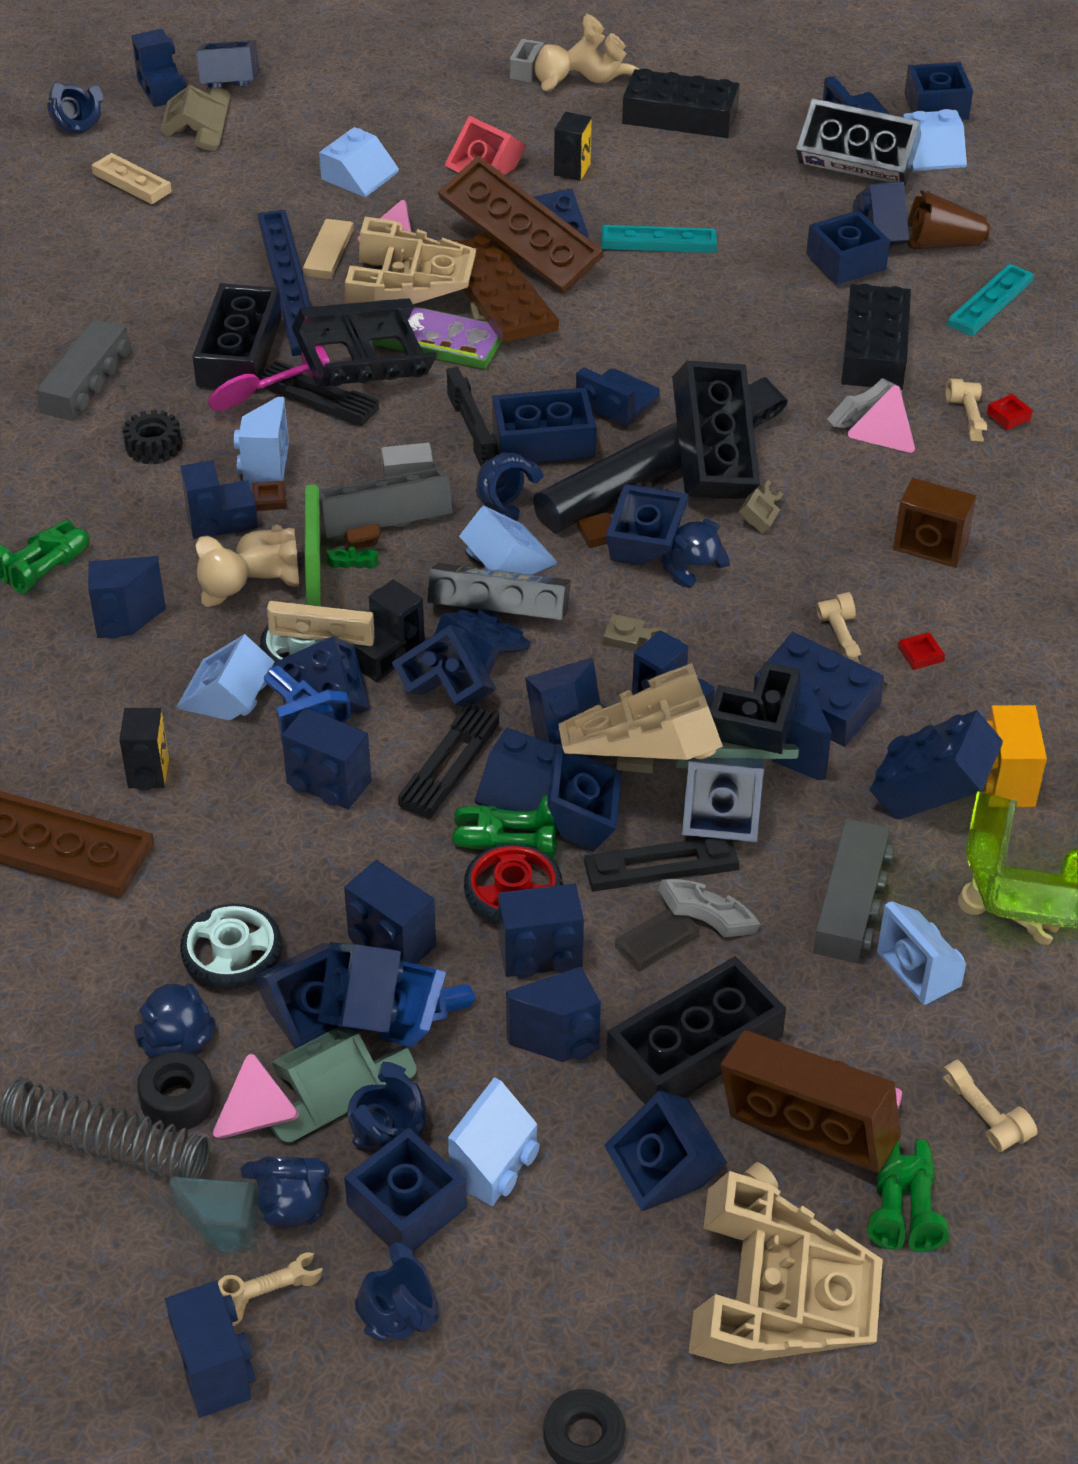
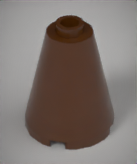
M921 190L922 196L916 195L908 217V226L912 227V236L909 235L910 240L907 241L910 248L979 246L983 240L986 241L988 239L990 224L987 223L986 217L929 191Z

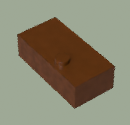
M747 1030L742 1032L720 1064L730 1117L742 1123L877 1173L880 1172L901 1137L894 1081L853 1068L842 1061H833Z

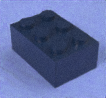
M586 387L492 395V424L494 435L498 442V455L502 454V452L521 454L522 458L534 463L595 457L596 425Z
M793 631L767 661V663L800 669L801 681H808L832 730L831 741L843 747L849 743L881 704L884 675ZM762 668L754 676V692Z
M977 710L965 715L957 714L948 721L935 726H925L919 732L906 737L904 735L898 736L888 745V752L883 763L876 771V777L870 792L891 816L898 820L982 792L1003 740Z

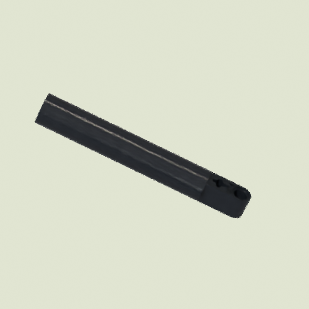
M767 377L749 384L753 427L755 428L780 414L786 407L788 400ZM677 421L536 493L533 505L539 521L553 533H558L577 523L578 520L586 518L617 502L624 484L635 486V483L641 482L643 487L646 486V482L653 483L681 468Z

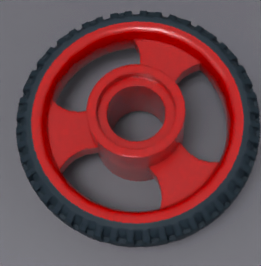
M516 843L496 845L495 848L491 847L488 850H484V853L481 852L471 861L464 876V892L470 907L482 918L492 923L497 922V924L498 906L495 903H498V893L563 885L561 871L552 857L540 852L534 846L529 847V845H517ZM497 864L494 868V884L485 887L477 886L480 875L489 867ZM530 864L538 867L545 873L549 884L537 885L532 883V868Z

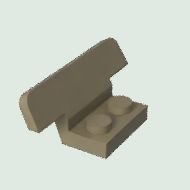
M192 85L187 86L167 101L160 131L166 137H170L175 132L181 133L189 125L193 130L197 131L194 146L208 151H216L220 144L230 93L221 87H208L205 93Z

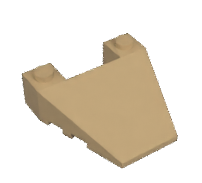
M365 217L360 231L359 262L372 266L381 265L383 268L382 270L350 266L345 280L344 304L410 298L412 304H416L468 288L476 249L442 238L441 242L427 237V232L419 229L416 233L402 229V223Z
M692 663L648 680L650 687L635 695H632L630 690L619 694L620 702L602 709L601 705H597L558 724L562 748L565 754L688 760L694 757L695 759L710 757L716 752V749L723 747Z
M729 1171L708 1189L703 1229L743 1240L737 1298L734 1300L715 1294L694 1310L689 1353L725 1364H735L874 1344L877 1342L883 1259L837 1228L832 1231L813 1218L815 1214L804 1206L797 1208L779 1196L781 1191L770 1183ZM811 1233L817 1234L823 1241V1244L811 1242Z

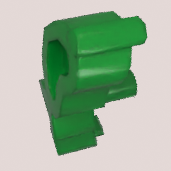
M350 547L349 552L343 549L326 551L327 564L332 568L341 567L346 569L354 566L358 569L365 567L372 569L379 563L378 550L364 549L356 553L355 547Z

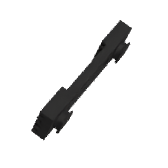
M275 360L274 364L270 365V368L268 367L266 371L262 372V375L258 376V379L262 380L294 367ZM302 373L263 387L359 426H363L379 410V400L355 390L348 392L331 385L318 387L314 378ZM300 385L302 387L318 392L340 402L339 404L334 403L322 397L316 396L314 394L296 388L295 386Z
M459 367L446 369V377L448 379L447 395L455 412L460 411L474 441L473 451L480 466H482L486 461L494 457V453L498 455L497 439L494 433L490 435L471 395V384L467 376H465V379L463 378Z
M468 702L451 724L450 731L418 773L415 772L398 795V806L431 819L499 725V714L495 713L492 715L490 710L486 713L485 708L478 710L477 705H474L472 708L471 703ZM460 739L469 741L441 781L437 780L434 783L433 775Z
M708 837L584 855V865L589 884L591 885V891L594 892L669 878L739 870V859L731 839ZM696 854L697 860L626 870L625 864Z

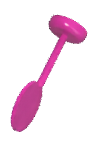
M321 345L315 346L324 367L326 363H330L329 358ZM302 352L303 364L262 380H259L254 374H244L228 380L211 394L208 399V405L213 410H224L243 402L256 389H261L306 372L312 378L314 377Z

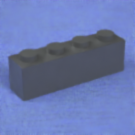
M96 319L90 322L36 389L41 414L74 421L80 412L86 411L89 401L94 394H98L101 391L103 383L108 376H112L115 373L119 362L130 353L131 342L128 340L126 326Z
M440 467L319 490L320 530L326 538L334 540L343 539L347 530L378 523L379 529L391 525L405 527L410 525L412 521L421 519L435 521L441 519L443 515L453 513L449 476Z
M848 818L845 819L816 929L813 954L859 964L862 950L870 951L874 929L869 928L868 924L869 921L877 922L881 900L875 899L876 893L884 894L888 872L883 871L882 867L883 865H891L895 844L888 843L890 827Z

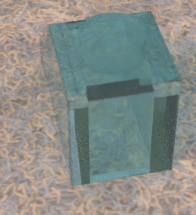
M171 1177L170 1188L175 1208L207 1246H214L223 1252H234L238 1249L251 1248L259 1209L257 1205L256 1183Z

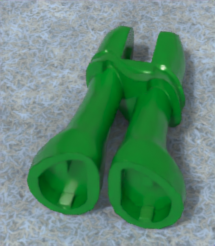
M67 519L36 533L35 536L27 540L28 546L13 554L7 547L0 544V580L6 584L10 583L12 588L20 594L27 593L57 564L61 563V565L66 566L86 550L90 542L88 533L82 529L75 528V525Z
M548 794L542 797L538 809L531 811H511L485 805L463 806L456 809L454 822L459 827L453 830L452 843L457 847L474 850H488L491 847L495 848L496 845H507V843L529 845V847L534 846L540 852L548 854L555 860L559 831L547 806ZM503 828L528 830L536 832L509 833L503 832Z
M915 1139L913 1156L900 1155V1142L898 1141L877 1175L876 1181L878 1184L876 1190L878 1195H882L881 1208L874 1210L869 1216L867 1222L868 1237L875 1244L885 1249L899 1250L903 1247L906 1226L902 1216V1197L911 1192L910 1226L908 1232L909 1248L914 1252L935 1250L947 1243L949 1239V1225L943 1215L932 1212L931 1186L935 1178V1168L931 1147L925 1139Z

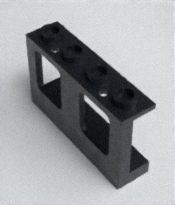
M411 299L300 308L292 330L317 386H340L348 383H367L376 380H395L404 377L417 378L427 375L437 354L436 352L423 353L408 321L414 309ZM396 338L401 342L406 353L403 356L377 358L370 341ZM343 344L346 346L352 361L326 363L323 367L315 346Z

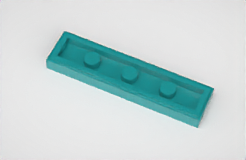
M602 225L601 249L716 253L717 235L715 228Z
M1008 264L948 318L947 326L973 337L1033 282L1034 274L1015 265Z

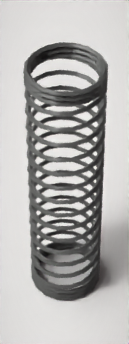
M19 1077L14 1079L6 1089L0 1104V1125L4 1129L15 1131L16 1133L24 1131L25 1135L29 1137L36 1135L39 1140L48 1138L52 1144L60 1142L64 1148L72 1146L77 1152L84 1150L89 1156L97 1154V1157L100 1159L109 1157L111 1162L121 1161L125 1167L133 1164L134 1169L138 1171L145 1168L146 1172L150 1175L158 1172L161 1178L170 1176L172 1181H179V1183L191 1187L198 1182L208 1162L211 1143L207 1134L196 1131L188 1138V1130L184 1127L176 1135V1127L173 1123L167 1126L164 1131V1124L161 1120L155 1122L152 1126V1120L149 1116L140 1122L137 1112L128 1118L125 1109L118 1111L116 1114L114 1106L110 1105L103 1110V1104L100 1101L91 1106V1100L88 1097L79 1102L77 1094L67 1098V1093L64 1090L55 1094V1089L52 1086L44 1091L41 1083L33 1086L32 1081L26 1078ZM23 1087L21 1104L18 1113L13 1119L15 1102ZM40 1087V1096L36 1110L31 1120L25 1125V1118L33 1104L34 1090ZM51 1090L52 1099L44 1122L37 1128L41 1104L45 1095ZM63 1094L64 1102L61 1114L55 1127L50 1132L49 1125L53 1108L57 1099ZM75 1098L76 1105L72 1120L62 1136V1123L66 1109L71 1100ZM87 1101L88 1108L85 1121L79 1134L74 1139L77 1116L81 1107ZM99 1105L100 1112L96 1127L86 1143L87 1127L95 1108ZM109 1109H111L112 1116L108 1131L98 1147L102 1122ZM121 1113H124L121 1132L116 1144L110 1150L115 1124ZM135 1116V1129L129 1145L123 1153L126 1131ZM34 1119L35 1132L30 1133L26 1129ZM146 1120H148L144 1142L135 1157L139 1133ZM46 1123V1136H41L38 1132L41 1131V1128ZM158 1124H160V1133L156 1146L147 1161L152 1135ZM58 1126V1139L53 1140L50 1136ZM172 1127L171 1142L160 1164L162 1146L167 1133ZM70 1130L71 1143L66 1144L63 1142V1139ZM184 1131L183 1146L177 1162L172 1168L175 1148ZM82 1134L83 1146L78 1148L75 1146V1143ZM95 1136V1150L89 1151L87 1150V1146H89V1143ZM107 1140V1154L101 1155L99 1150ZM119 1144V1158L114 1159L111 1154ZM130 1147H132L131 1162L126 1163L123 1158ZM144 1150V1165L139 1167L136 1165V1161ZM157 1153L156 1169L151 1171L148 1165ZM169 1157L168 1173L162 1174L160 1169ZM178 1165V1168H177V1177H178V1178H175L172 1173L174 1172V1169H175L176 1166ZM193 1165V1169L189 1174V1169Z

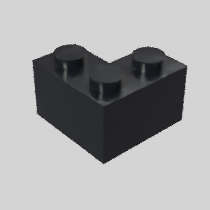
M394 579L368 596L369 612H373L375 638L373 645L352 644L355 646L361 673L376 683L395 669L392 664L394 660L425 641L423 598Z
M764 662L755 692L718 685L710 712L720 740L722 742L782 754L801 694L800 669Z

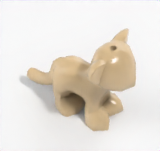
M587 13L583 19L584 36L569 51L558 45H544L540 49L534 65L536 77L542 82V90L550 92L561 82L569 71L580 72L594 83H608L620 74L632 76L634 69L638 68L627 63H621L627 54L623 51L626 45L614 33L609 34L605 39V36L601 34L604 30L602 24L594 16ZM605 39L606 53L602 55L596 48Z
M276 524L272 526L271 530H257L247 533L239 540L236 553L224 548L218 540L210 536L199 537L195 544L196 552L199 556L197 578L202 587L201 603L206 607L219 605L227 597L240 591L246 584L247 577L258 579L278 578L282 579L287 586L292 588L299 587L294 528L283 529L281 525Z

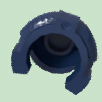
M55 82L49 93V100L51 102L47 103L50 118L54 119L57 125L68 133L82 134L92 128L102 113L100 109L103 95L99 85L89 87L87 94L77 85H62Z
M502 452V454L489 459L481 466L476 481V494L486 507L517 521L520 510L515 506L505 505L514 501L521 493L524 485L523 472L528 477V480L533 483H538L544 475L538 465L530 460H525L521 454Z
M704 519L703 522H689L678 528L671 550L662 554L663 567L665 571L671 574L675 583L686 588H691L696 583V577L687 570V564L705 565L715 561L718 568L730 566L729 557L717 534V530L720 528L717 523Z
M166 984L157 988L147 998L140 1008L142 1024L135 1025L134 1027L136 1043L138 1047H143L148 1057L154 1058L163 1053L183 1051L197 1055L201 1053L202 1047L213 1037L215 1019L210 1016L208 1006L200 997L195 985Z
M383 1061L380 1065L378 1079L380 1082L387 1084L366 1085L354 1092L349 1101L347 1111L349 1124L354 1134L352 1138L354 1145L368 1151L377 1152L408 1127L418 1136L422 1133L426 1126L424 1096L419 1088L420 1086L405 1074L406 1069L402 1066Z
M264 1157L256 1162L249 1161L241 1167L242 1178L256 1179L257 1205L268 1225L294 1227L305 1222L310 1225L322 1216L324 1210L321 1205L325 1203L329 1195V1184L326 1178L330 1174V1166L325 1161H321L318 1157Z
M394 1242L389 1246L393 1265L384 1271L368 1273L362 1282L355 1300V1310L367 1325L364 1333L382 1342L386 1341L388 1337L391 1339H404L411 1336L415 1330L427 1332L439 1318L438 1302L434 1297L424 1264L412 1256V1249L398 1242Z

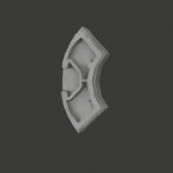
M882 378L872 388L856 396L847 395L827 420L834 427L838 428L854 426L859 421V418L864 416L895 384Z
M682 879L661 880L658 890L674 915L690 916L703 920L713 926L723 937L751 935L758 932L760 927L759 921L743 904L728 895L725 899L705 890L706 885Z

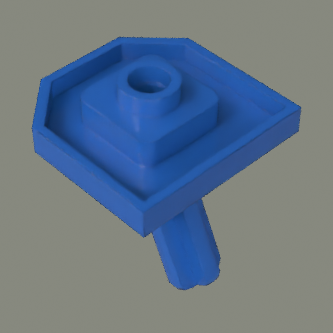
M277 665L269 668L264 676V681L285 699V705L276 707L281 741V735L305 707L343 723L351 717L350 701L346 692L326 690L318 693L304 680L298 683Z
M402 961L403 974L400 982L396 984L394 1000L397 1003L396 1018L394 1023L390 1024L389 1033L380 1032L381 1039L412 1048L429 1032L432 1021L447 1018V1012L471 1007L476 996L469 984L442 989L446 975L444 971Z

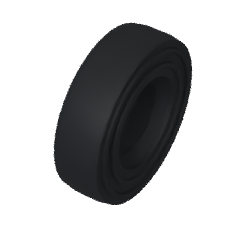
M591 1389L569 1391L558 1397L546 1413L543 1423V1439L549 1455L557 1464H612L624 1446L626 1429L622 1412L610 1397L599 1391ZM586 1416L596 1420L602 1428L600 1439L588 1446H581L572 1442L566 1433V1429L573 1419Z

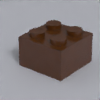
M912 478L900 501L893 550L957 568L968 545L977 495Z

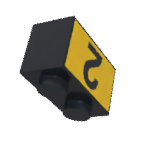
M565 112L554 129V176L579 181L583 178L591 164V116Z
M124 708L119 741L128 788H137L139 790L165 788L169 754L161 708Z

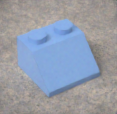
M943 109L936 112L916 111L903 114V118L920 121L921 139L912 164V171L962 168L967 166L964 125L957 110Z
M353 127L319 152L321 179L363 197L368 196L399 172V168L378 138L360 128Z
M277 397L242 416L240 430L235 429L234 448L240 449V455L237 456V473L243 474V481L249 480L250 486H252V483L283 481L289 448L285 397Z
M484 505L459 535L468 546L466 548L467 553L485 565L483 569L532 575L558 563L523 524Z
M244 634L202 660L176 707L180 710L229 721L240 714L246 716L256 706L257 700L255 698L258 692L267 684L264 681V676L275 661Z
M892 901L885 904L877 953L919 1001L926 1005L961 987L966 963L961 953L957 949H953L941 936L938 928L933 923L928 922L918 910Z
M495 1077L448 1137L449 1165L466 1179V1193L490 1206L495 1204L500 1195H509L517 1181V1172L523 1164L529 1166L534 1161L540 1148V1144L537 1142V1123L503 1082Z

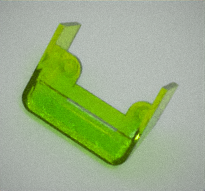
M977 791L965 853L986 910L1002 918L1078 929V847L1071 849L1065 855L1060 874L1005 866L1017 801Z

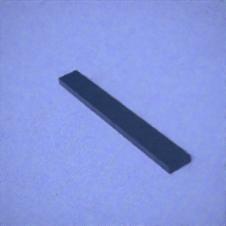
M286 210L257 213L274 286L279 288L281 314L292 356L302 355V350L292 330V326L300 308L311 307Z

